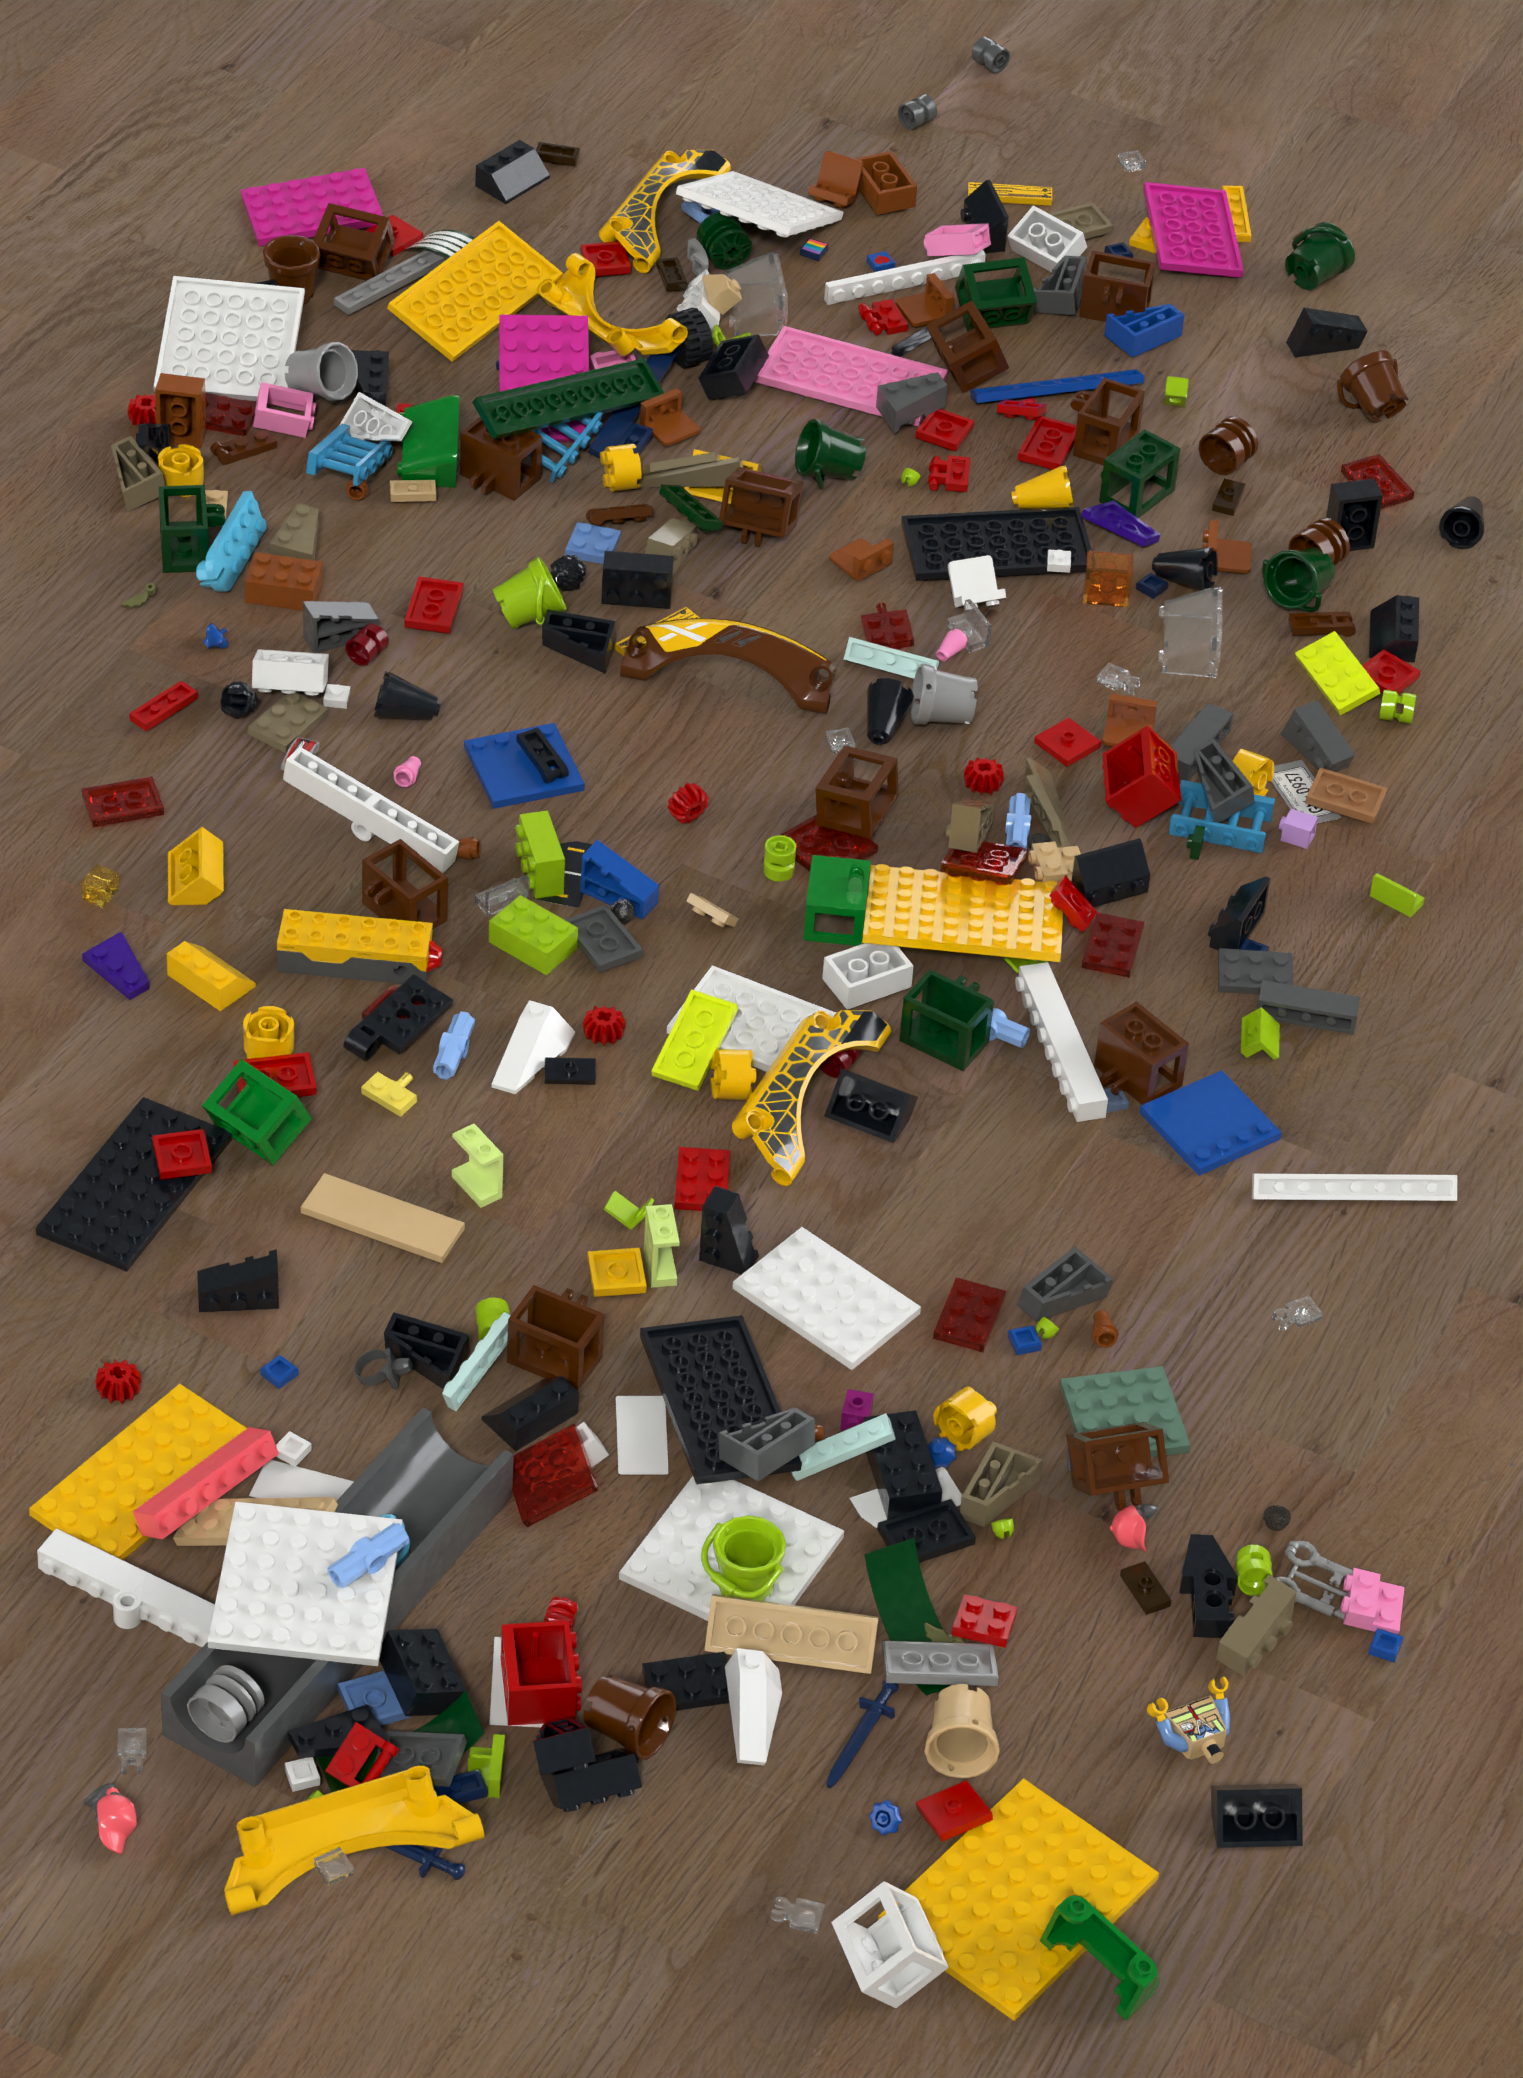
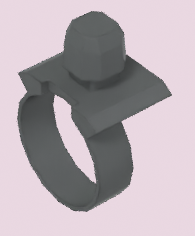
M388 1347L385 1351L379 1349L371 1350L360 1356L354 1365V1373L363 1385L374 1386L387 1379L392 1388L396 1390L399 1387L400 1375L410 1373L413 1364L410 1358L396 1359ZM379 1358L387 1359V1365L375 1375L370 1377L360 1376L362 1369L369 1362Z

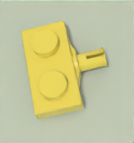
M377 1072L361 1087L363 1095L400 1117L417 1102V1095L405 1088L413 1081V1077L407 1072L397 1081L391 1080Z

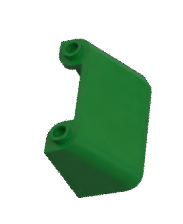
M449 395L404 408V412H400V415L411 420L412 424L403 437L402 462L397 464V475L401 476V480H435L436 487L455 488L459 395Z
M1077 1895L1069 1896L1056 1907L1040 1942L1049 1950H1052L1056 1945L1067 1946L1066 1949L1070 1952L1080 1943L1121 1981L1114 1991L1115 1994L1120 1996V2004L1116 2012L1127 2021L1157 1991L1160 1985V1977L1156 1964L1083 1897Z

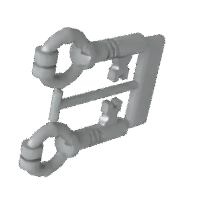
M1290 1541L1284 1553L1295 1565H1293L1288 1578H1274L1297 1591L1295 1603L1298 1602L1329 1617L1334 1614L1336 1617L1344 1620V1613L1340 1612V1608L1334 1611L1335 1607L1329 1605L1334 1594L1328 1595L1327 1593L1331 1591L1342 1597L1347 1596V1593L1330 1585L1335 1583V1587L1339 1588L1341 1580L1345 1579L1346 1574L1351 1575L1353 1570L1320 1556L1316 1548L1309 1542ZM1299 1547L1310 1551L1311 1554L1308 1560L1304 1561L1295 1557ZM1298 1566H1317L1328 1570L1334 1574L1330 1579V1585L1298 1572ZM1295 1575L1328 1591H1324L1322 1598L1318 1600L1302 1593L1297 1584L1291 1579Z

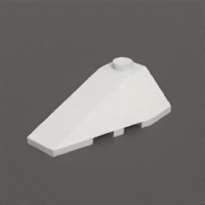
M358 392L340 425H350L349 434L354 438L402 441L412 421Z
M529 1000L518 1020L493 1079L492 1088L516 1094L535 1078V1074L543 1067L545 1068V1057L555 1058L558 1055L562 1056L568 1050L576 1032L553 1007Z
M737 1648L725 1666L737 1763L764 1766L782 1697L779 1669L763 1651Z

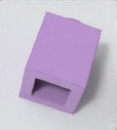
M1290 809L1287 817L1283 816L1279 824V830L1282 831L1280 841L1308 849L1315 836L1318 817Z

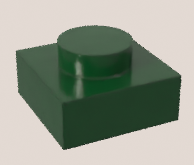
M1196 825L1194 834H1189L1186 848L1191 849L1190 859L1199 860L1204 839V826Z

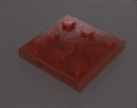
M817 814L780 834L794 840L796 843L795 861L809 872L812 855L865 860L878 852V845L869 838L818 826Z
M983 841L977 853L950 848L941 862L940 872L947 873L952 877H971L975 881H994L998 885L1012 884L1027 859L1028 849Z
M575 1424L513 1456L512 1491L522 1523L527 1528L599 1490L579 1429Z

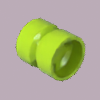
M1383 690L1379 719L1392 721L1394 718H1397L1400 723L1412 724L1416 694L1403 692L1400 696L1397 694V691ZM1397 703L1404 704L1403 711H1396Z
M777 835L772 836L765 842L763 872L770 880L787 881L794 875L796 843L790 837Z
M496 1297L487 1298L479 1302L475 1307L479 1341L485 1338L493 1322L498 1320L504 1312L510 1315L509 1305L505 1300Z
M1248 1545L1241 1548L1235 1557L1238 1586L1247 1595L1260 1596L1265 1589V1579L1268 1575L1273 1577L1271 1556L1263 1546Z

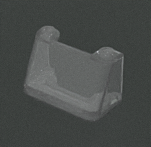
M768 252L725 271L724 274L731 280L735 279L741 287L742 300L732 307V315H729V328H733L734 336L736 337L750 332L751 335L759 334V336L779 335L782 328L787 326L788 295L778 252Z
M1210 587L1165 600L1164 605L1159 606L1158 618L1163 619L1164 646L1163 650L1159 649L1158 663L1162 664V673L1217 678L1222 647V587Z

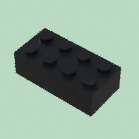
M916 1410L887 1414L892 1425L895 1440L866 1452L887 1520L940 1503L942 1499V1488ZM880 1415L864 1417L863 1423Z

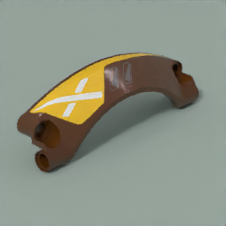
M716 618L677 619L640 626L630 636L622 659L620 676L645 681L664 666L690 656L716 654L738 658L754 664L773 676L789 692L800 709L827 714L831 698L829 691L836 673V667L832 661L792 638L750 623ZM636 636H643L646 639V643H640ZM819 669L827 670L829 676L824 677L820 675Z

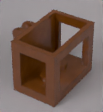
M328 203L313 240L320 251V261L317 269L365 281L381 274L395 242L389 217ZM336 215L376 224L377 227L375 232L371 233L339 225ZM330 226L331 229L329 231L326 241H324V238Z
M1092 250L1083 279L1079 317L1106 322L1107 314L1113 313L1115 316L1126 315V311L1133 310L1134 313L1145 312V308L1150 307L1156 262ZM1105 262L1146 270L1144 284L1098 275L1099 263Z
M973 301L926 325L939 356L963 393L1009 369L996 337ZM969 314L974 329L950 342H946L939 329Z
M1107 378L1102 379L1093 393L1079 391L1075 396L1076 398L1072 399L1070 403L1072 409L1079 412L1073 456L1104 466V459L1140 432L1145 391ZM1111 390L1134 397V400L1120 419L1108 415Z
M481 417L477 418L461 432L460 475L470 479L469 486L476 489L482 485L480 490L485 495L494 491L515 501L541 479V435L528 431L493 440ZM531 452L532 467L521 462ZM521 473L529 476L522 484H520Z
M738 467L725 480L719 519L723 521L722 524L742 528L741 543L747 544L750 530L756 532L754 540L756 547L761 546L764 534L784 538L797 525L804 482ZM734 486L731 504L728 506L730 488Z
M844 745L815 788L817 825L866 838H871L873 834L875 835L878 831V826H881L884 822V817L899 796L897 758ZM854 758L882 765L872 781L854 777Z
M399 839L362 860V903L379 918L433 923L432 929L447 921L448 877L403 840ZM393 855V879L375 866V864ZM407 857L434 878L435 881L419 890L406 880ZM436 891L437 905L427 897Z
M1136 1001L1100 1023L1094 1066L1104 1073L1100 1078V1082L1104 1087L1114 1083L1110 1089L1112 1094L1117 1096L1120 1091H1126L1143 1105L1182 1087L1189 1043ZM1175 1058L1173 1071L1165 1064ZM1159 1072L1170 1083L1155 1091Z
M533 1285L508 1319L507 1363L543 1378L562 1376L579 1391L603 1357L605 1314L586 1307L588 1296L583 1294L576 1302L572 1301L574 1291L567 1288L560 1296ZM528 1308V1322L519 1320Z
M1138 1422L1066 1434L1073 1488L1091 1496L1114 1492L1115 1505L1118 1511L1125 1508L1124 1490L1130 1489L1131 1503L1135 1506L1142 1503L1141 1487L1169 1483L1162 1428L1146 1422ZM1148 1437L1156 1439L1159 1468L1152 1466Z

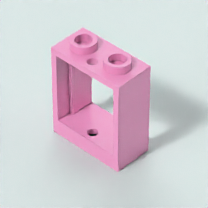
M988 223L941 225L926 234L924 239L927 256L976 254L991 245Z
M261 382L256 401L253 427L306 438L307 430H312L314 423L313 416L316 403L312 402L313 393ZM267 404L304 411V416L269 409L266 406Z

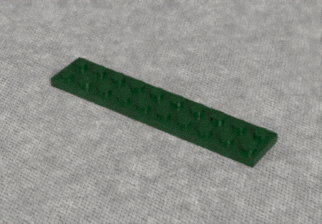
M642 358L479 396L472 403L491 437L495 440L595 416L600 412L607 413L640 405L644 401L664 394L647 362Z

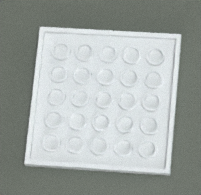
M734 171L679 185L676 194L683 196V200L687 202H699L703 208H715L720 210L722 215H733L739 217L738 220L741 222L758 224V228L774 230L781 237H789L800 232H807L810 229H816V227L833 224V222L842 220L844 213L843 211Z
M173 276L153 386L154 392L161 373L205 378L207 397L257 401L261 382L289 388L285 380V373H289V366H285L288 357L296 350L305 289Z
M692 1476L620 1570L619 1579L708 1621L712 1594L721 1595L719 1586L710 1580L711 1577L705 1572L702 1565L701 1551L704 1542L717 1523L723 1524L732 1518L740 1516H756L773 1522L783 1532L786 1541L785 1555L781 1563L783 1572L774 1583L773 1594L770 1597L769 1595L765 1597L764 1601L795 1605L844 1538V1530L736 1480L696 1485ZM712 1542L708 1550V1561L710 1567L715 1572H719Z
M235 1502L208 1637V1648L378 1666L398 1551L387 1558L385 1565L374 1574L366 1572L344 1588H338L332 1582L327 1568L350 1553L352 1546L362 1537L372 1538L392 1523H399L403 1526L402 1519Z

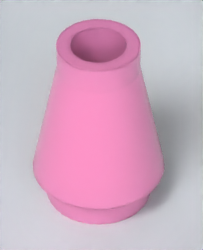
M959 629L948 631L935 653L937 658L946 662L950 657L964 649L967 643L966 635Z
M411 756L407 761L395 768L394 780L399 786L408 787L416 782L421 766L420 759Z

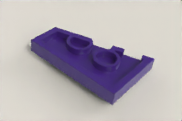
M1115 501L1085 508L1081 517L1141 546L1157 543L1161 535Z
M122 932L82 953L83 962L129 1000L149 990V981Z

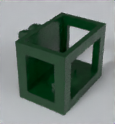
M1025 257L964 264L955 285L960 307L973 301L990 329L1029 324L1037 304ZM1017 268L1012 278L976 282L974 273ZM1020 281H1022V285H1023V288H1024L1025 296H1024V294H1023ZM969 314L964 315L963 319L966 331L968 332L974 329Z
M1146 429L1142 430L1104 459L1103 471L1100 474L1102 482L1099 502L1103 504L1115 501L1134 516L1140 518L1175 491L1180 448ZM1168 464L1166 478L1157 474L1158 471ZM1150 480L1163 487L1162 490L1142 504L1145 481ZM1132 482L1129 507L1111 498Z
M205 485L159 486L163 573L196 572L197 565L201 561L206 560V555L209 551L208 527L222 526L226 521L223 515L225 514L223 505L206 504ZM196 495L197 521L169 522L168 496Z
M929 969L903 998L899 1041L964 1072L989 1043L994 1000L979 993L980 984L976 982L966 987L967 978L962 975L953 981ZM923 990L922 1002H920L915 998ZM913 1011H916L918 1014L913 1019Z

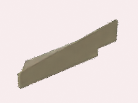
M716 452L648 463L645 467L641 468L642 477L637 479V484H641L640 487H661V484L680 485L682 487L725 486V480L738 467L744 468L743 460L736 457L720 461V455Z
M1032 758L1026 759L1024 794L1031 799V808L1050 842L1055 841L1058 848L1073 846L1051 772Z

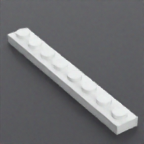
M981 250L976 254L953 255L826 282L824 301L827 305L924 285L926 284L927 275L935 273L940 280L956 278L959 276L964 264L985 262L986 254Z
M1252 1173V1199L1457 1201V1175Z

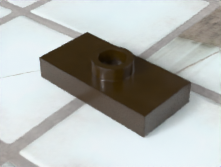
M539 142L536 148L542 161L554 164L576 166L580 155V148Z
M678 257L658 259L656 266L666 291L687 289L688 283Z
M1224 478L1214 500L1212 511L1234 516L1244 493L1246 483Z
M1145 1561L1121 1569L1120 1577L1146 1615L1171 1606V1599Z

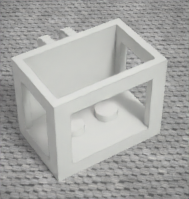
M885 1881L831 1922L861 1992L894 2008L899 2007L949 1968L944 1958L943 1950L936 1940L935 1932L931 1929L918 1898ZM879 1901L882 1902L886 1915L868 1929L854 1922Z

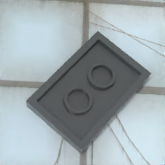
M607 905L565 919V921L578 927V947L599 973L643 957V949Z
M1219 948L1218 992L1260 994L1262 980L1293 985L1292 953Z
M386 1732L385 1735L389 1742L400 1750L396 1757L392 1756L379 1778L408 1770L414 1766H426L430 1769L433 1786L450 1787L467 1744L464 1734ZM379 1749L378 1754H377V1756H376V1758H375V1761L377 1760V1758L379 1757V1755H380V1753H381V1752H380V1749Z

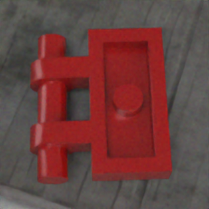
M892 299L872 303V309L865 303H861L858 306L859 315L867 322L868 329L875 335L881 334L882 330H885L887 335L908 331V323Z
M948 455V461L941 460L939 456H934L929 464V471L931 473L928 475V484L930 490L936 491L940 484H945V490L967 492L970 457Z

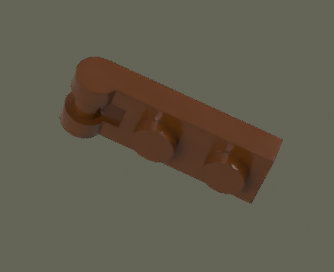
M267 429L224 443L214 442L210 450L215 456H218V460L222 465H227L276 449L277 441Z
M648 504L589 509L586 513V519L595 525H601L604 520H611V523L624 522V518L642 521L646 520V516H653V507Z
M1349 612L1289 613L1288 621L1292 635H1327L1335 631L1337 634L1350 637L1356 632L1355 625L1352 623V615Z

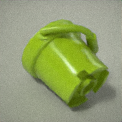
M540 557L535 558L528 563L527 568L492 589L497 602L502 607L503 614L513 629L534 620L542 627L545 619L543 616L546 615L547 609L560 612L567 610L553 577Z
M749 1515L735 1517L723 1524L717 1523L702 1547L701 1562L705 1572L711 1577L710 1580L719 1586L721 1595L764 1601L765 1597L768 1595L770 1597L773 1594L774 1583L783 1572L781 1563L785 1555L786 1541L783 1532L773 1522L762 1517ZM712 1542L719 1572H715L710 1567L708 1561V1550Z

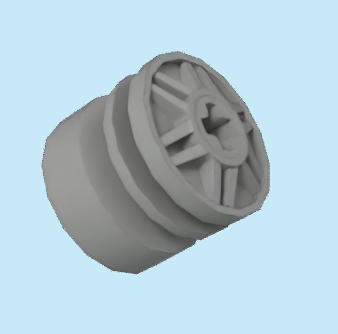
M223 1665L218 1667L213 1675L207 1679L205 1685L201 1686L189 1699L187 1709L192 1721L202 1732L218 1742L229 1743L234 1741L245 1728L247 1722H250L255 1714L259 1713L265 1702L260 1687L248 1674L234 1666Z

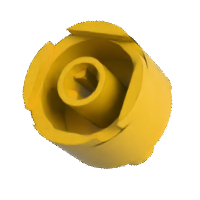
M180 444L178 448L171 449V446L159 453L158 468L163 473L165 486L203 485L204 461L199 449L190 445Z
M635 444L608 446L605 448V451L600 452V462L605 468V474L602 476L605 488L609 487L612 492L640 488L641 484H637V479L642 477L639 454H634L633 448H636Z
M1240 749L1233 762L1252 784L1254 794L1266 796L1269 789H1266L1265 786L1267 781L1272 782L1274 762L1265 756Z
M263 1006L258 1008V1012L253 1014L250 1012L245 1016L243 1021V1042L247 1058L288 1055L293 1052L294 1020L286 1015L285 1010L274 1006Z
M714 1050L711 1060L714 1078L710 1077L711 1092L714 1099H749L752 1095L751 1083L756 1082V1069L751 1068L753 1061L752 1050Z
M966 1386L936 1407L933 1421L935 1426L939 1425L941 1430L939 1436L941 1438L947 1437L951 1443L956 1445L957 1451L969 1450L994 1431L997 1409L991 1401H987L981 1394L974 1391L973 1388Z

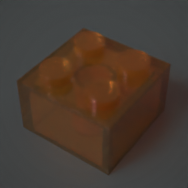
M1087 551L1082 604L1128 607L1133 574V554Z

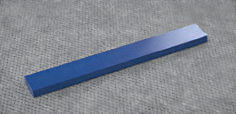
M1137 369L978 388L970 390V398L976 403L1096 389L1103 378L1126 385L1144 383V375Z

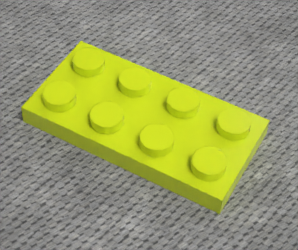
M1335 631L1295 652L1296 659L1340 716L1381 694L1377 684Z
M691 989L652 1068V1076L699 1091L711 1067L714 1050H719L738 1011V1005Z

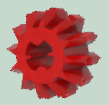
M146 394L144 396L136 395V398L130 399L127 411L132 425L156 424L154 394L150 396Z
M987 756L985 759L977 757L975 761L969 760L963 777L966 787L971 788L972 793L980 792L981 795L983 793L991 795L993 791H999V788L1002 786L1004 771L1002 765L996 763V759L988 760Z
M686 783L684 787H679L677 792H673V797L668 800L669 805L667 808L677 821L682 824L686 822L689 824L693 819L697 820L700 814H704L703 810L709 806V797L696 783Z
M605 1005L602 1008L594 1006L593 1010L587 1011L583 1021L586 1039L593 1040L594 1044L600 1042L603 1046L608 1042L614 1045L616 1040H621L626 1025L622 1011H616L614 1006L606 1008Z
M114 1359L112 1364L104 1362L103 1368L98 1369L95 1387L101 1399L108 1398L110 1404L115 1400L122 1404L124 1399L132 1401L134 1395L139 1394L141 1374L140 1371H137L135 1364L129 1365L127 1360L120 1363Z
M553 1597L549 1602L544 1622L569 1620L570 1632H573L578 1612L577 1602L565 1597Z

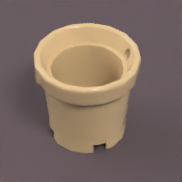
M968 1684L951 1685L943 1689L939 1693V1699L935 1700L932 1729L928 1732L924 1751L928 1763L936 1771L948 1777L971 1778L989 1771L997 1762L1000 1750L992 1725L991 1703L989 1696L982 1689L977 1687V1692L968 1690Z

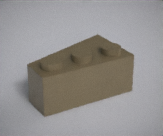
M132 436L112 444L111 448L127 512L158 498L159 486H165L163 473L137 445Z
M297 503L270 542V554L315 561L319 532V509Z
M671 518L648 538L645 554L674 556V577L692 548L697 544V525Z
M969 798L953 803L951 824H948L946 830V838L949 839L948 848L977 853L993 825L995 803Z
M993 1441L962 1495L960 1513L964 1520L982 1527L987 1526L1040 1482L1043 1459Z
M1268 1575L1264 1581L1265 1589L1259 1597L1254 1595L1249 1601L1253 1605L1244 1617L1239 1615L1219 1641L1216 1660L1242 1676L1251 1668H1257L1262 1660V1656L1266 1652L1270 1653L1275 1648L1278 1639L1282 1635L1286 1636L1293 1626L1291 1619L1297 1591L1271 1575Z

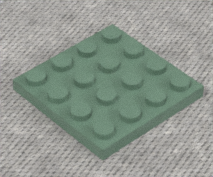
M1163 1366L1060 1379L1059 1387L1075 1433L1146 1422L1163 1429L1166 1455L1190 1452L1191 1445ZM1148 1437L1151 1457H1157L1156 1439Z

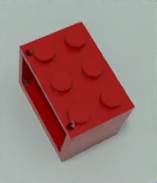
M1149 726L1144 727L1102 753V768L1105 779L1103 782L1106 791L1105 801L1110 808H1114L1120 813L1125 822H1129L1137 828L1181 801L1177 752Z
M569 1620L501 1624L500 1659L508 1727H512L509 1725L545 1724L569 1717L576 1720V1711H581V1697L577 1693H582L581 1676H578L577 1673L579 1671V1656L575 1654L574 1650L576 1648V1632H570Z

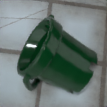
M1320 222L1313 228H1306L1294 236L1292 241L1294 251L1285 259V267L1289 276L1294 274L1297 278L1294 281L1297 286L1305 290H1312L1335 274L1344 273L1352 267L1355 262L1354 247L1348 235L1332 223Z
M816 418L809 420L803 427L796 446L795 467L798 474L803 477L815 476L819 489L824 488V476L850 481L855 480L857 477L852 475L855 470L861 472L865 461L866 447L860 444V441H864V438L829 427L827 423Z
M1307 548L1300 551L1284 550L1273 555L1270 560L1264 559L1262 574L1269 597L1276 604L1287 609H1300L1310 613L1318 611L1322 601V594L1320 592L1330 586L1331 579L1335 575L1334 563L1327 553L1323 554L1318 551L1320 550L1318 548ZM1316 597L1315 606H1313V607L1305 606V605L1309 604L1310 602H1312L1313 599Z

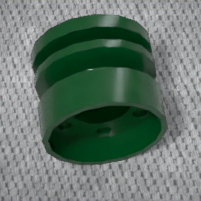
M720 212L713 213L703 220L697 230V240L705 249L714 266L719 269L728 270L736 268L748 258L751 252L752 241L733 215L725 216L720 214Z

